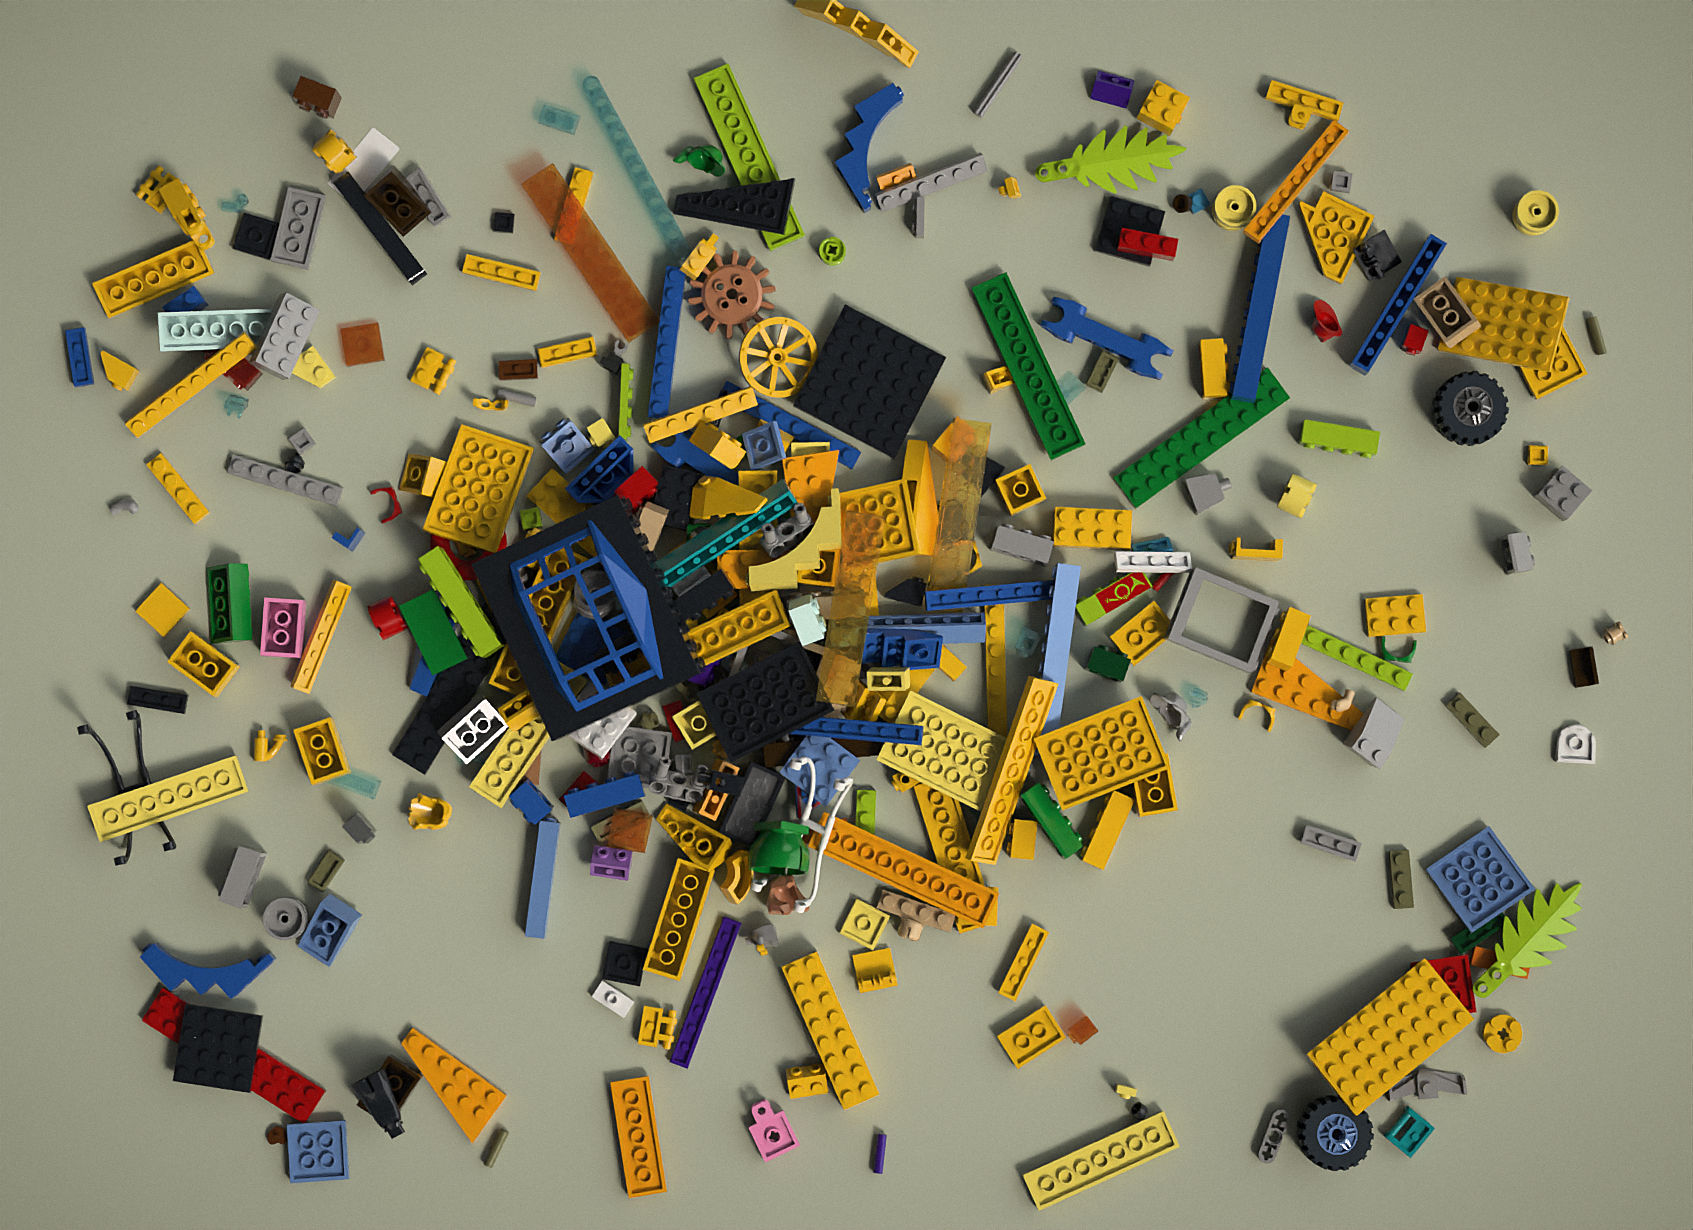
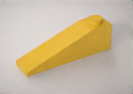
M704 475L693 487L689 515L691 518L705 520L710 519L712 515H719L721 518L729 513H735L736 515L757 513L768 500L766 497L721 478Z
M665 804L656 818L657 822L692 862L707 871H711L722 864L734 847L730 838L668 804Z

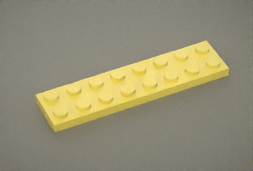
M559 662L565 675L573 672L572 669ZM581 675L568 680L576 698L588 682ZM540 715L515 732L508 728L469 788L502 809L550 738Z
M237 755L88 805L87 807L99 842L249 792Z
M1161 1111L1022 1175L1037 1209L1040 1211L1180 1146L1165 1112Z

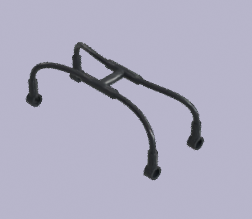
M137 710L127 712L126 716L128 721L136 720L138 757L143 782L124 787L116 764L101 738L88 724L77 727L79 735L90 734L104 751L115 775L114 780L118 795L151 784L148 769L145 767L143 758L142 726L140 714ZM164 821L159 822L169 842L162 844L164 852L175 850L176 843ZM132 832L127 833L126 854L113 858L115 866L128 862L132 849Z

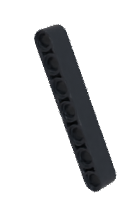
M346 172L334 181V185L413 286L427 275L426 271L382 214L363 196L365 192L352 175Z

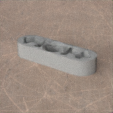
M1283 1109L1273 1111L1259 1146L1257 1155L1263 1163L1268 1164L1275 1160L1290 1121L1288 1112ZM1283 1113L1285 1121H1280L1279 1127H1283L1282 1130L1271 1127L1272 1124L1277 1125L1278 1119L1275 1118L1276 1115ZM1271 1131H1277L1279 1134V1138L1275 1142L1270 1141L1268 1138V1134ZM1265 1142L1276 1146L1275 1149L1270 1147L1269 1153L1272 1156L1267 1157L1265 1160L1262 1152L1267 1151L1268 1145H1265Z

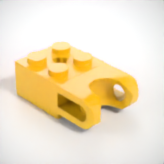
M177 178L158 189L173 218L185 234L191 236L196 246L202 251L212 247L215 240L204 220L206 214L201 206L198 205L199 201L187 183L183 184ZM207 235L208 239L206 242L200 243L199 237Z

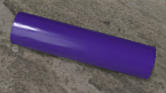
M877 1134L873 1173L883 1174L886 1134Z

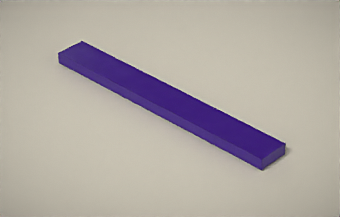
M723 916L671 1056L670 1062L687 1069L689 1067L742 924L741 922Z

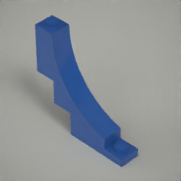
M894 83L854 106V111L862 124L845 133L844 138L852 152L835 161V167L864 214L871 210L870 204L872 203L867 193L863 194V192L870 189L867 156L871 140L884 118L903 103L902 97L904 94L899 86L896 87Z
M149 943L142 949L143 954L140 956L170 991L175 990L187 980L200 995L205 994L217 984L230 999L235 998L277 959L272 953L268 955L264 953L256 960L258 962L257 965L252 959H247L226 967H201L174 957L158 943L153 945Z

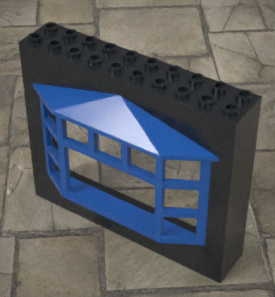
M616 495L471 564L552 741L569 736L705 672L706 664L702 657H698L696 652L698 647L695 640L690 639L688 635L690 629L686 621L682 622L680 614H682L681 609L677 603L674 604L671 598L674 596L670 586L666 587L663 580L666 579L664 572L661 568L658 569L655 563L658 561L653 550H649L647 545L649 544L648 537L639 528L641 522L638 516L633 515L631 510L633 508L632 502L629 497L626 498L624 495ZM591 536L597 556L577 565L571 544ZM565 548L571 568L551 577L545 557ZM538 560L544 581L525 589L518 570ZM601 562L610 585L590 593L580 571ZM574 574L610 654L565 675L529 595ZM613 590L621 605L623 614L603 622L594 599ZM627 619L636 642L617 651L608 634L607 627ZM640 648L651 668L631 677L620 656ZM614 660L625 680L604 689L593 669ZM587 672L598 693L578 701L572 692L568 680Z

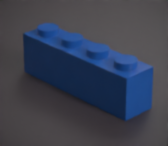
M633 771L623 774V779L616 780V777L604 780L605 784L599 786L595 782L586 785L587 789L579 791V788L568 790V795H564L570 818L645 797L640 774L635 775Z

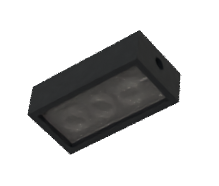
M748 761L742 777L745 779L741 796H732L717 831L751 847L761 833L754 831V823L766 822L786 777Z

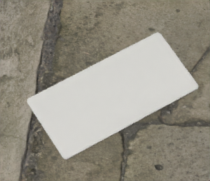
M372 128L355 148L354 155L357 158L341 173H335L328 182V185L341 194L333 182L346 172H349L365 192L366 188L374 182L399 151V147L375 128Z

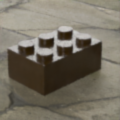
M391 1054L387 1057L381 1068L385 1067L396 1102L401 1111L424 1075ZM359 1100L357 1106L371 1115L363 1102Z

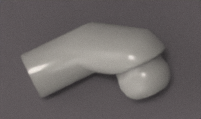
M122 499L111 506L109 510L116 516L123 510L135 514L138 512L139 507L134 500Z

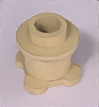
M1620 621L1614 623V626L1609 629L1605 628L1604 634H1602L1605 642L1613 646L1617 641L1628 638V634L1625 632Z

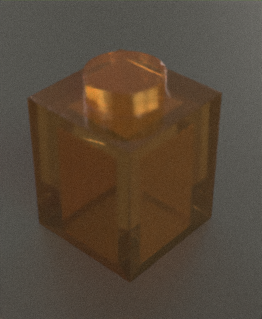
M1084 1015L1067 1028L1070 1032L1067 1034L1074 1044L1078 1042L1079 1045H1082L1098 1032V1029L1087 1015Z

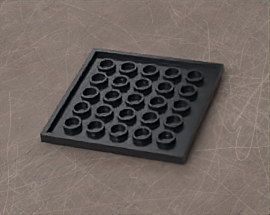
M845 304L793 407L895 459L947 357Z

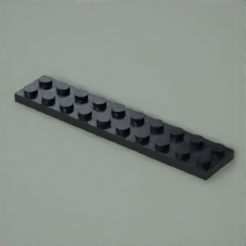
M485 602L482 610L503 643L506 644V639L494 613L491 614ZM463 638L461 645L468 659L442 672L392 755L426 775L445 744V741L437 731L472 700L503 647L487 658L476 656L471 649L472 642Z

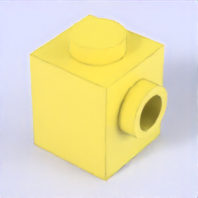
M603 418L587 427L591 434L588 438L593 447L597 445L599 449L604 448L605 450L616 440Z

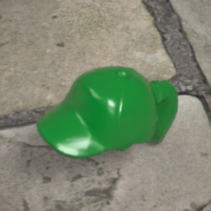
M708 144L697 147L688 146L673 159V162L679 164L688 161L695 169L710 173L716 177L722 176L726 171L721 163L723 157L721 151Z

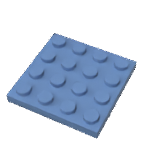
M1490 826L1426 869L1428 875L1470 933L1535 890Z

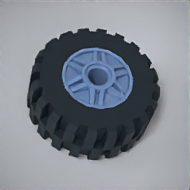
M1326 1095L1323 1098L1319 1097L1315 1102H1310L1305 1111H1302L1300 1114L1302 1117L1297 1122L1298 1132H1296V1135L1299 1139L1300 1149L1314 1164L1325 1170L1345 1171L1349 1170L1351 1166L1359 1165L1358 1162L1367 1157L1366 1153L1368 1150H1371V1140H1374V1133H1372L1373 1125L1366 1111L1363 1110L1359 1115L1354 1116L1341 1098L1334 1095ZM1338 1129V1134L1332 1137L1333 1130Z

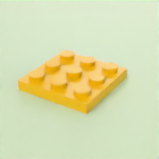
M1563 326L1551 372L1519 367L1535 400L1588 374Z

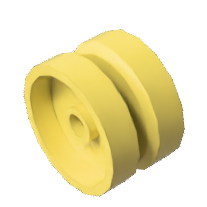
M1231 185L1224 188L1217 195L1212 205V216L1215 223L1227 231L1243 229L1250 223L1256 212L1254 195L1247 188L1240 185Z
M1542 190L1530 191L1515 204L1512 212L1513 223L1517 230L1525 235H1541L1549 230L1557 221L1559 215L1558 203L1548 192Z

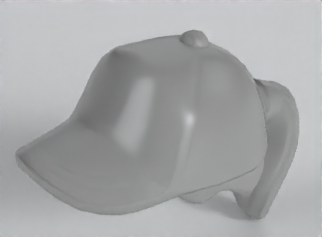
M1174 692L1167 693L1164 697L1156 693L1152 694L1150 698L1151 704L1158 709V712L1165 717L1170 725L1177 728L1176 737L1178 741H1182L1183 736L1191 727V719L1187 715L1186 702Z

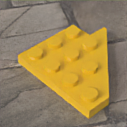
M1323 191L1315 208L1302 201L1299 203V208L1323 276L1341 285L1355 258L1352 249L1362 244L1375 216Z

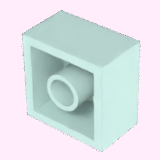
M811 593L789 601L788 611L802 646L823 639L827 626L824 616L819 615V603L816 598L813 599Z

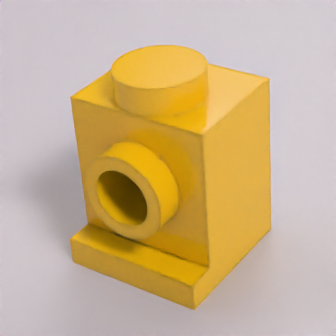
M901 772L893 775L894 780L891 781L895 790H900L901 793L920 783V781L908 776L909 782L903 783L902 777L907 775Z

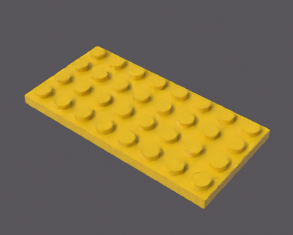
M1424 958L1310 1050L1306 1056L1353 1115L1357 1116L1470 1024L1474 1018Z

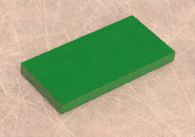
M434 589L399 605L432 675L468 659Z

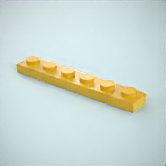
M752 386L644 423L643 427L649 443L695 428L701 422L706 424L757 406L758 403Z
M334 579L332 580L290 687L308 694L310 693L351 591V586Z

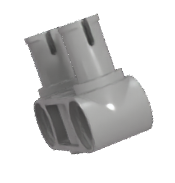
M796 504L794 506L795 516L774 528L770 523H766L761 527L763 536L759 543L770 557L775 558L790 548L795 547L808 536L815 524L806 512L804 504Z
M665 756L661 757L657 768L650 772V792L692 803L702 801L706 784L698 783L697 777L699 771L708 773V768L704 765H699L695 776L668 771L671 760Z

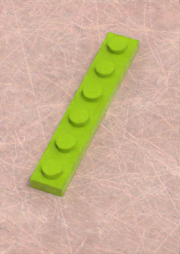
M1309 625L1306 628L1301 642L1302 645L1402 691L1406 690L1413 673Z

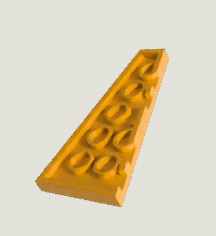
M839 450L791 456L782 460L786 484L793 492L797 502L804 504L806 512L810 515L814 524L818 519L821 507H828V496L831 495V489L833 488ZM794 507L790 509L791 517L795 516Z
M1271 638L1251 693L1352 731L1364 713L1353 704H1351L1349 709L1341 712L1332 710L1331 702L1343 699V696L1296 658L1289 671L1266 663L1268 660V656H1266L1267 650L1274 643V640Z
M413 1027L401 1043L471 1143H473L507 1095Z

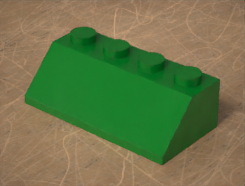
M228 563L206 567L211 644L252 640L253 629L251 626L252 611L250 608L248 564Z
M1037 783L1019 797L1061 858L1067 859L1083 847L1081 844L1083 839L1077 831L1075 833L1070 828L1072 823L1066 815L1063 817L1060 814L1059 810H1061V807L1056 800L1051 801L1048 796L1050 791L1045 784L1040 785V783Z

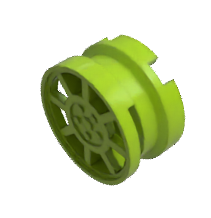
M830 237L821 242L819 256L825 264L835 266L844 260L846 247L839 238Z

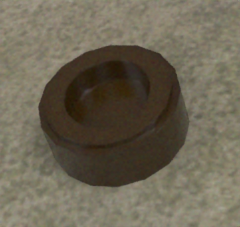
M1187 194L1175 196L1172 203L1173 208L1178 213L1188 212L1192 208L1191 197Z

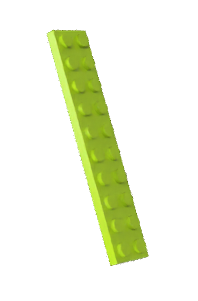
M729 63L695 77L696 86L740 185L780 181ZM790 205L785 235L761 231L770 252L805 237L792 205Z

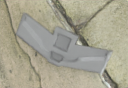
M1430 1068L1419 1069L1417 1072L1406 1075L1388 1090L1389 1102L1416 1092L1419 1100L1438 1098V1090L1467 1095L1466 1079L1464 1075L1435 1071Z

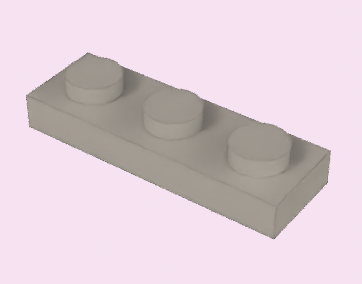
M422 168L405 177L430 209L431 213L428 215V218L434 227H437L451 217Z
M1305 825L1300 841L1301 844L1355 862L1362 844L1309 825Z

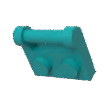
M1406 1106L1405 1112L1383 1136L1411 1158L1435 1128L1413 1109ZM1410 1117L1414 1118V1122L1401 1138L1397 1140L1394 1136Z

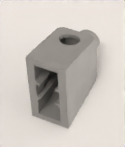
M1216 474L1188 478L1183 481L1196 515L1224 500L1223 491L1232 488L1229 478L1218 481Z

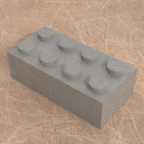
M289 293L279 294L249 363L281 380L289 379L320 310Z

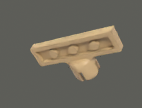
M885 890L882 891L877 905V909L901 917L897 933L900 937L906 939L911 929L908 937L911 941H918L925 926L950 933L956 917L942 909Z

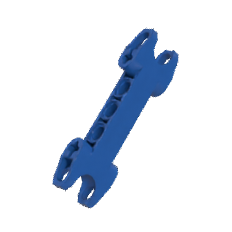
M1053 296L1051 303L1062 311L1063 319L1057 323L1042 320L1040 327L1051 333L1055 338L1072 344L1075 336L1129 360L1126 366L1127 370L1139 376L1161 380L1163 374L1152 367L1151 357L1155 354L1171 357L1174 350L1157 338L1141 333L1139 340L1122 334L1085 317L1087 311L1085 306L1072 300Z
M690 430L675 434V443L670 447H663L654 442L651 445L653 450L675 468L680 469L686 463L702 475L718 477L739 486L738 473L689 442L693 435V432Z

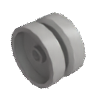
M596 570L582 574L590 593L610 585V581L604 572ZM576 580L573 595L574 606L582 616L594 619ZM613 590L594 599L601 618L607 616L613 610L616 600V594Z
M292 897L278 898L272 901L266 907L263 914V925L266 932L278 940H291L301 936L309 924V912L306 906L300 900ZM283 916H288V922L283 920Z

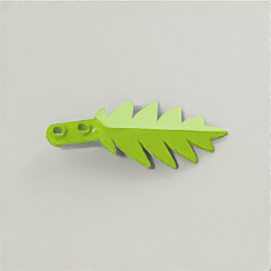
M1124 126L1117 132L1104 150L1106 130H1102L1091 141L1083 155V146L1080 144L1075 149L1072 158L1043 163L1037 166L1035 176L1043 183L1076 177L1080 183L1089 187L1088 177L1101 188L1116 194L1117 191L1108 175L1109 173L1123 185L1138 191L1130 170L1138 176L1156 183L1157 179L1149 164L1172 170L1173 166L1169 158L1186 151V147L1167 145L1166 134L1158 137L1146 146L1148 128L1145 127L1132 138L1125 148L1128 127ZM1066 166V172H1060V167ZM1044 169L1048 170L1046 176L1041 175V171Z
M1556 883L1550 896L1549 906L1540 890L1536 889L1533 898V919L1523 901H1518V934L1509 918L1505 916L1502 932L1504 951L1498 943H1495L1497 961L1474 982L1473 992L1476 996L1480 998L1488 997L1511 974L1526 976L1527 972L1520 967H1541L1552 963L1551 960L1534 951H1557L1567 947L1549 935L1565 934L1577 929L1561 918L1570 916L1582 909L1581 906L1574 903L1582 883H1577L1564 892L1560 885ZM1495 972H1500L1499 978H1494ZM1482 985L1486 986V990L1484 992L1480 991V987Z

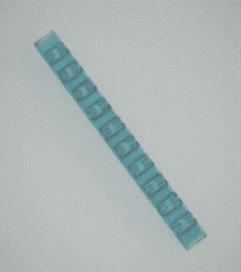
M587 76L583 81L587 97L674 257L678 261H686L691 251L684 235L599 79L595 76ZM591 82L597 84V87L593 90L587 88V85ZM599 99L606 100L603 106H597L596 102ZM612 115L615 117V120L612 123H607L605 118ZM616 132L624 133L623 138L619 140L615 139L614 135ZM626 148L633 150L630 156L623 155V151ZM640 165L642 169L640 172L635 173L632 171V167ZM644 181H648L651 183V186L648 189H643L641 184ZM652 198H658L660 200V203L656 206H652L650 204V200ZM662 214H666L669 216L667 222H660L659 217ZM676 231L678 236L675 239H670L668 233ZM681 247L687 249V253L683 256L677 254V250Z

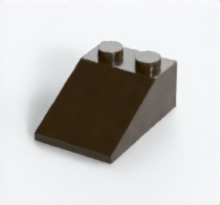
M394 165L367 187L363 195L403 237L431 213L409 181Z

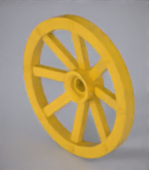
M771 317L756 323L745 334L739 349V366L744 379L757 392L769 397H788L800 392L818 357V350L813 336L802 324L790 318ZM773 324H782L775 348L764 328ZM788 326L793 327L802 334L803 337L782 349ZM758 332L769 350L768 352L748 348L752 338ZM807 342L810 351V361L788 357V353ZM747 353L765 357L767 360L750 372L747 365ZM775 354H778V356H780L778 360L774 359ZM786 362L808 367L805 376L799 383L785 365ZM772 365L769 388L767 389L761 386L754 377ZM778 367H780L793 387L775 391Z

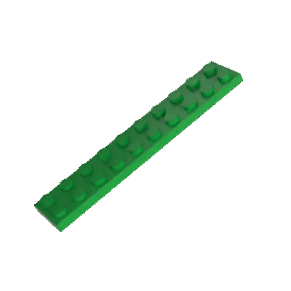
M1007 272L972 287L976 300L1050 460L1052 461L1085 446L1086 443Z
M1268 367L1260 373L1254 403L1231 399V393L1113 478L1135 509L1290 399Z

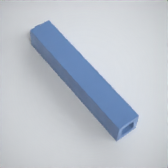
M545 817V821H540L525 931L526 937L546 938L561 823H556L557 819Z

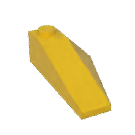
M936 668L910 670V687L906 691H877L886 699L878 717L887 723H894L910 690L918 693Z

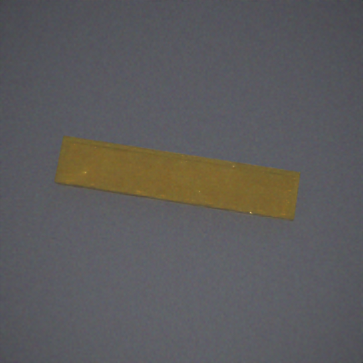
M953 418L927 591L967 588L992 425L990 422ZM953 608V609H942V610H943V611H952V612H961V613H963V609H964V608Z
M848 510L846 512L816 701L849 707L855 706L885 521L883 516Z

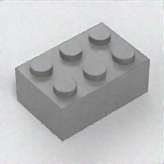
M1005 523L1002 526L998 525L990 551L1044 567L1048 564L1054 541L1050 540L1051 537L1042 534L1037 537L1032 535V531L1026 529L1017 531L1013 529L1014 526Z
M479 693L437 732L450 748L468 764L499 736L508 725L493 705Z
M240 845L238 849H234L231 856L233 863L231 867L228 866L224 876L227 878L224 885H221L218 891L219 901L240 909L248 907L267 855L266 852L246 845Z

